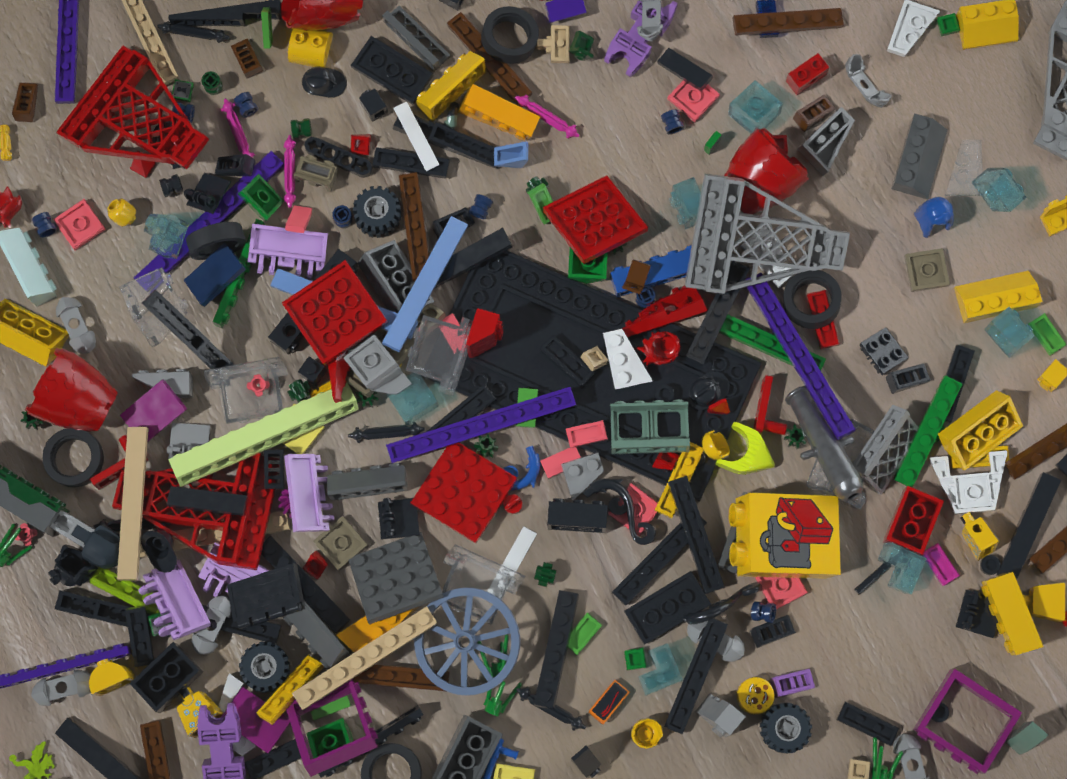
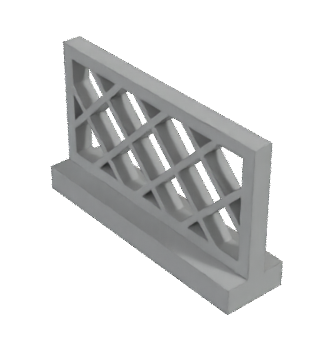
M895 405L891 406L853 463L858 474L881 495L898 471L918 429L916 423L909 417L910 413L906 409ZM910 430H914L915 433L909 439ZM900 433H904L903 441H900ZM903 445V451L899 454V446ZM893 448V456L889 457V449ZM893 461L891 469L888 470L889 462ZM883 464V471L878 473L879 465ZM882 477V482L878 486V478Z

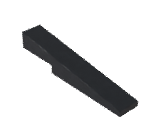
M268 0L171 14L168 19L171 25L245 26V19L262 20L261 11L263 7H270L272 20H282L281 0Z
M414 115L429 144L498 169V167L494 166L495 147L440 123H432ZM397 116L393 130L407 135Z
M502 227L453 254L435 288L512 248L513 246L504 228Z
M156 289L142 302L161 323L217 376L222 378L234 365Z
M1044 472L1039 475L996 576L1002 573L1013 572L1017 580L1059 487L1060 479Z
M60 590L54 609L128 627L125 609L132 607Z
M67 717L55 732L58 737L107 779H141L124 762L70 718Z

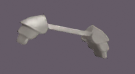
M639 0L642 2V26L637 27L638 34L648 41H653L659 36L663 28V24H661V0ZM655 9L657 11L656 16L648 18V10Z
M853 54L845 63L848 77L859 89L866 101L873 106L882 108L891 99V94L885 93L884 90L877 91L863 72L866 66L863 64L861 55ZM860 81L865 82L868 85V89L863 88Z
M62 297L56 307L57 318L61 317L71 339L69 345L80 354L90 353L96 346L95 333L88 331L78 309L82 305L74 298ZM76 318L80 321L78 328H70L69 322L71 319Z
M216 596L208 602L206 615L209 620L213 619L216 621L217 627L213 631L204 628L197 631V633H193L192 645L198 654H211L218 647V644L215 643L216 637L226 617H232L230 600L227 596Z
M708 621L694 625L688 624L687 634L695 644L698 641L700 642ZM724 634L717 652L723 655L722 660L735 662L744 656L745 648L743 641L735 635L731 638Z
M74 670L72 675L49 681L43 678L36 683L31 696L42 706H50L52 700L78 694L80 698L91 693L89 688L91 673L85 670ZM59 682H65L67 685V690L64 693H58L56 690Z
M903 733L898 736L893 743L894 754H899L900 751L903 752L901 763L905 779H930L925 775L919 752L921 748L920 742L910 734ZM910 759L917 761V770L910 771L907 768V762Z

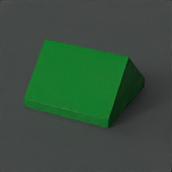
M259 174L238 193L263 221L268 220L284 202L280 195Z
M570 247L568 278L586 284L606 280L608 252L583 264Z

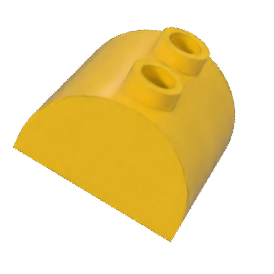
M293 29L288 46V61L311 67L320 66L325 68L333 33L322 30L304 31Z
M104 659L97 662V667L91 673L89 688L93 695L102 696L129 684L136 677L128 667L113 663L112 660Z

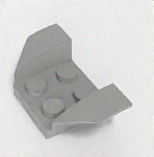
M374 334L369 335L351 347L348 354L344 357V360L365 387L371 391L397 395L412 385L397 362Z

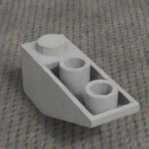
M176 369V372L157 370L156 373L140 370L136 374H132L136 381L151 388L164 379L178 398H193V375L187 369Z

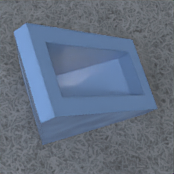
M527 141L494 148V166L523 168L528 162Z

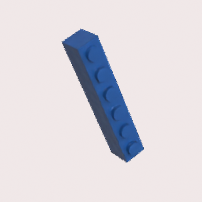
M692 245L687 246L683 251L673 250L668 252L666 256H653L649 258V261L643 262L651 265L645 285L655 287L685 278ZM624 266L616 267L613 269V272H610V278L617 298L634 293L622 288L630 266L626 268Z

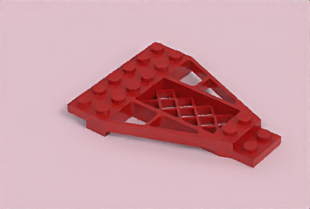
M124 45L56 132L60 137L87 153L178 164L186 170L209 141L207 136L194 129L149 59ZM151 69L159 84L150 96H146L136 90L135 87L146 72ZM164 90L180 115L156 102ZM131 96V102L123 104L127 97ZM144 104L145 110L137 112L136 106ZM132 107V113L124 115V109ZM117 111L120 112L119 117L112 118ZM158 112V118L150 120V114ZM138 117H146L145 122L138 123ZM133 119V125L125 126V121ZM172 121L171 127L164 128V122ZM121 122V128L115 123ZM159 124L160 130L151 131V126ZM105 127H109L120 134L110 149L91 146ZM147 127V133L139 135V129ZM160 136L161 141L153 143L152 137ZM148 139V144L142 140ZM126 140H130L151 154L119 150V148Z
M261 453L239 461L234 483L212 480V473L207 475L206 479L200 478L186 484L191 489L202 490L207 487L209 491H212L211 488L216 489L214 492L226 490L228 493L232 491V494L247 495L248 499L244 516L224 514L215 520L211 514L213 512L206 511L196 517L191 509H186L177 514L174 510L175 507L168 506L159 512L155 507L156 504L164 499L167 502L170 491L168 490L163 494L160 487L167 482H170L174 487H180V485H174L178 481L172 468L157 472H145L143 520L158 529L160 528L168 532L173 538L219 565L257 570L276 490L264 489V456ZM268 457V460H280V458ZM268 464V468H280V464ZM123 470L120 473L112 504L113 509L122 510ZM268 472V476L279 475V472ZM269 479L268 483H277L278 479ZM172 510L176 516L167 515L166 513ZM191 512L194 518L184 516ZM208 515H210V517L212 518L213 521L202 520V519H204L205 517H207ZM161 523L194 527L192 540L188 541ZM206 528L223 531L217 557L196 545L200 529Z

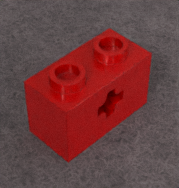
M817 53L788 73L786 82L795 94L798 95L825 77L829 66L820 54Z

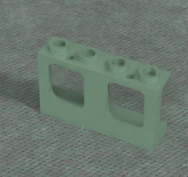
M656 400L653 403H645V401H635L634 403L617 401L614 404H610L612 454L690 451L688 402L683 400H673L672 402ZM678 412L680 414L681 435L678 437H660L657 426L658 413ZM620 414H641V437L621 438L619 436Z

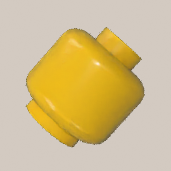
M122 198L115 199L109 204L107 209L108 216L117 225L123 227L131 225L135 221L136 209L127 200Z

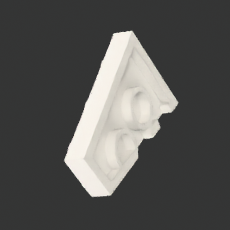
M904 0L887 52L905 57L940 11Z
M765 225L757 232L763 238L771 231ZM754 234L746 241L752 246L760 239ZM774 235L765 241L769 249L778 243ZM745 242L741 245L744 251L749 248ZM763 243L754 249L758 257L767 251ZM781 247L772 252L776 259L783 255ZM752 251L748 253L749 256H754ZM769 254L768 256L765 257V258H772V259H773V257L771 256V254ZM759 264V267L766 275L791 269ZM793 275L781 277L771 281L778 288H780L784 283H786L790 278H792Z
M618 329L604 332L603 337L614 388L620 389L652 382L650 375L624 331Z

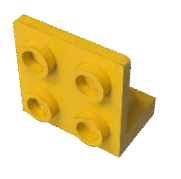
M1067 195L1065 196L1066 199L1061 201L1056 199L1048 203V207L1043 209L1044 212L1040 219L1049 237L1067 230Z

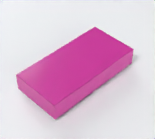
M939 543L924 551L922 556L942 587L960 576Z

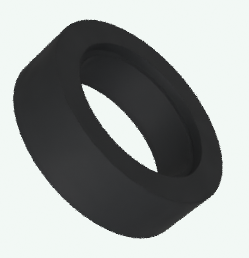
M512 6L500 7L487 16L481 34V41L484 49L492 58L502 63L515 64L528 59L532 55L538 41L539 30L534 18L526 11ZM501 22L516 23L526 32L527 42L515 49L503 47L495 40L492 30Z
M221 222L192 232L187 236L186 243L192 259L206 260L224 243H227L233 252H236L246 244V240L240 223Z
M821 270L797 273L788 281L784 290V309L787 316L792 322L803 328L818 329L827 326L837 317L840 311L842 298L840 286L830 274ZM806 284L821 285L830 293L831 304L820 314H805L794 303L793 298L796 291Z
M66 428L55 433L47 441L42 459L46 472L53 480L67 487H82L91 482L90 478L101 472L104 463V453L99 441L87 431ZM81 440L89 446L91 451L89 466L78 475L68 476L62 474L56 465L58 449L67 441Z
M395 743L382 744L373 749L364 759L361 768V779H373L372 770L376 761L386 754H398L410 766V779L422 778V769L417 756L407 747Z

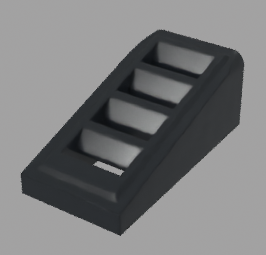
M247 154L218 157L215 175L252 176L255 159Z
M465 207L433 221L432 229L437 238L439 239L451 216L462 221L460 216L463 215L468 227L474 225L475 221L468 209Z
M924 363L890 372L886 376V381L892 394L931 381ZM916 370L919 371V374H920V376H921V379H920V380H919V378H918V375H917V373H916ZM910 372H911V375H912L913 380H914L913 382H912L911 377H910V374H909ZM901 375L904 376L905 381H906V384L904 383L903 378H902Z
M264 450V489H284V450ZM268 457H280V460H268ZM268 464H280V468H268ZM268 472H280V475L268 476ZM280 479V483H268V480Z
M789 615L775 619L773 623L767 622L750 630L757 648L796 633ZM780 622L784 623L787 632L784 633ZM773 625H776L779 635H777ZM766 628L769 629L772 638H769Z

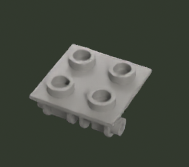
M172 423L170 446H167L168 459L173 458L177 454L187 452L195 446L208 443L210 425Z

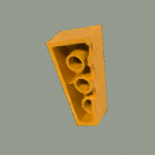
M474 84L466 92L458 109V113L498 128L503 132L515 135L516 138L523 141H528L532 137L540 119V116Z

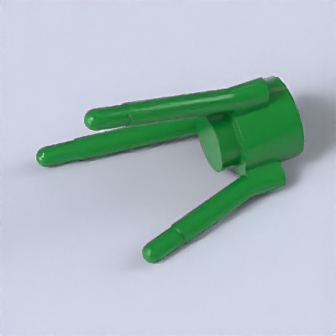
M15 524L11 525L0 543V567H3L5 564L10 566L13 561L32 549L30 545L10 558L12 554L7 549L22 530L18 528L8 540L16 526Z
M505 635L504 642L500 643V652L507 654L508 635ZM480 651L484 665L492 677H496L505 666L506 661L499 658V662H492L491 667H489L486 654Z
M505 681L501 683L496 697L491 698L492 689L487 691L483 704L486 706L484 711L497 717L500 712L504 713L506 706L517 693L516 689L520 688L522 683H518L503 704V701L499 699L506 684Z
M876 737L873 738L872 779H892L903 752H899L890 771H888V767L882 765L883 746L879 747L877 761Z

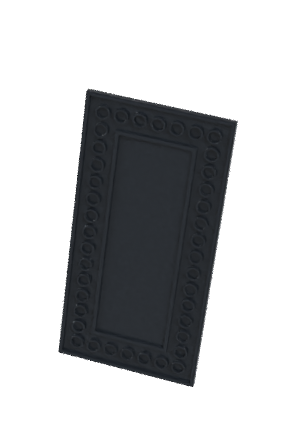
M506 250L470 270L450 311V314H454L467 338L477 308L500 314V321H503L502 330H504L501 341L497 340L496 346L474 358L468 357L467 349L455 356L442 332H440L420 376L466 397H469L485 384L497 398L488 406L495 410L517 404L519 388L538 389L539 397L571 387L576 405L537 417L535 428L568 442L566 428L603 420L608 440L578 447L592 454L598 452L599 457L666 486L674 468L666 470L652 467L659 453L612 454L610 404H614L617 401H624L626 403L645 401V403H653V401H656V389L664 384L673 388L675 393L673 400L688 402L686 398L688 386L704 374L717 371L724 374L729 381V392L723 399L726 398L730 413L712 414L708 413V408L698 410L688 403L690 442L703 447V436L714 430V433L720 432L727 441L732 431L731 426L738 418L762 363L714 342L703 367L685 359L696 334L673 323H669L627 337L650 375L652 382L615 389L608 360L606 365L594 370L595 374L581 387L540 350V347L554 335L582 361L581 355L583 352L596 346L608 359L603 333L624 328L625 322L628 320L632 322L637 319L642 310ZM652 332H670L679 338L680 351L673 362L665 365L654 363L646 365L647 362L643 363L646 355L642 351L637 350V347H644L642 341L645 338L648 340L652 336ZM678 412L658 413L657 426L660 437H678L681 435L680 414ZM622 413L619 415V436L621 438H639L642 436V416L640 413ZM703 452L689 482L694 499L699 502L717 461L709 458L705 452Z

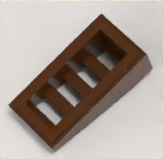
M248 39L231 46L246 79L263 71ZM244 45H247V48L237 52L236 49ZM247 51H250L249 54H246L242 57L239 56ZM249 57H252V58H253V59H250V60H248V61H246V62H244V63L242 62L243 60H245V59H247V58H249ZM255 62L254 65H252V66H250V67H248V68H245V66H247V65H249V64Z
M19 83L12 110L15 121L33 122L38 84Z
M822 95L798 110L793 120L805 132L836 108L825 95ZM820 103L826 108L825 111H824V109L819 105Z

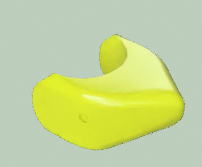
M733 422L731 428L745 439L747 452L739 460L726 461L719 459L715 464L718 467L741 475L774 468L775 463L760 433L748 426Z

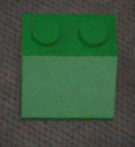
M343 718L306 733L313 759L353 742L351 731Z

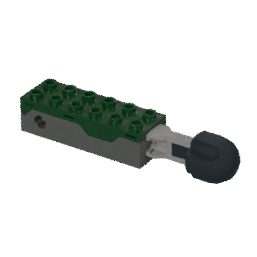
M0 465L1 507L52 537L58 532L83 547L81 552L83 558L97 567L105 569L118 565L120 535L106 525H100L93 529L68 514L70 511L65 508L67 504L54 496H51L49 499V493L37 486L33 489L34 484L20 476L16 479L18 477L17 474Z

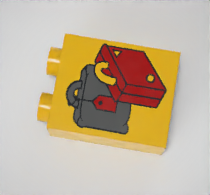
M747 493L736 498V503L730 505L728 518L730 526L736 527V542H733L730 546L729 559L732 566H737V576L827 579L841 575L839 505L837 496Z

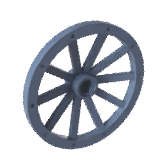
M458 588L443 593L444 598L431 602L427 607L431 614H433L442 605L457 634L435 625L430 630L454 641L424 649V633L414 639V647L418 663L425 675L436 686L447 692L457 695H476L487 692L502 683L512 672L520 652V631L512 611L500 598L485 590ZM459 596H467L463 630L447 603L448 600ZM473 597H479L492 603L491 608L470 630ZM499 609L505 617L509 628L476 636L475 634ZM511 633V650L509 655L477 643L478 641ZM463 636L469 638L470 643L467 647L461 644ZM455 647L456 649L436 673L430 666L426 655ZM474 649L507 661L496 677H492ZM461 653V686H457L442 679V676ZM468 653L488 681L487 683L467 687Z

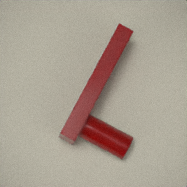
M765 375L762 380L753 429L758 431L760 435L763 431L785 435L787 424L765 419L773 381L772 376Z
M127 435L119 438V442L126 453ZM125 458L90 478L92 484L100 490L119 479L121 470L125 471Z

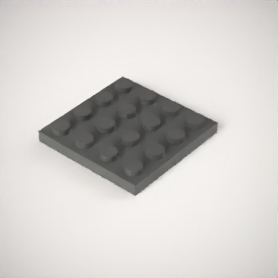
M419 532L420 535L405 537L348 559L369 624L444 598L422 532Z

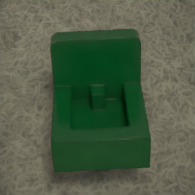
M576 31L569 52L581 61L592 59L594 55L590 53L594 38L582 31Z

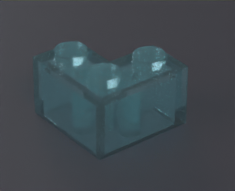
M149 214L144 228V232L152 235L148 250L165 258L177 259L189 223L173 215Z
M885 542L878 561L895 568L887 586L904 594L912 595L927 558L892 542Z
M668 643L649 650L648 653L655 670L638 676L645 696L683 681Z

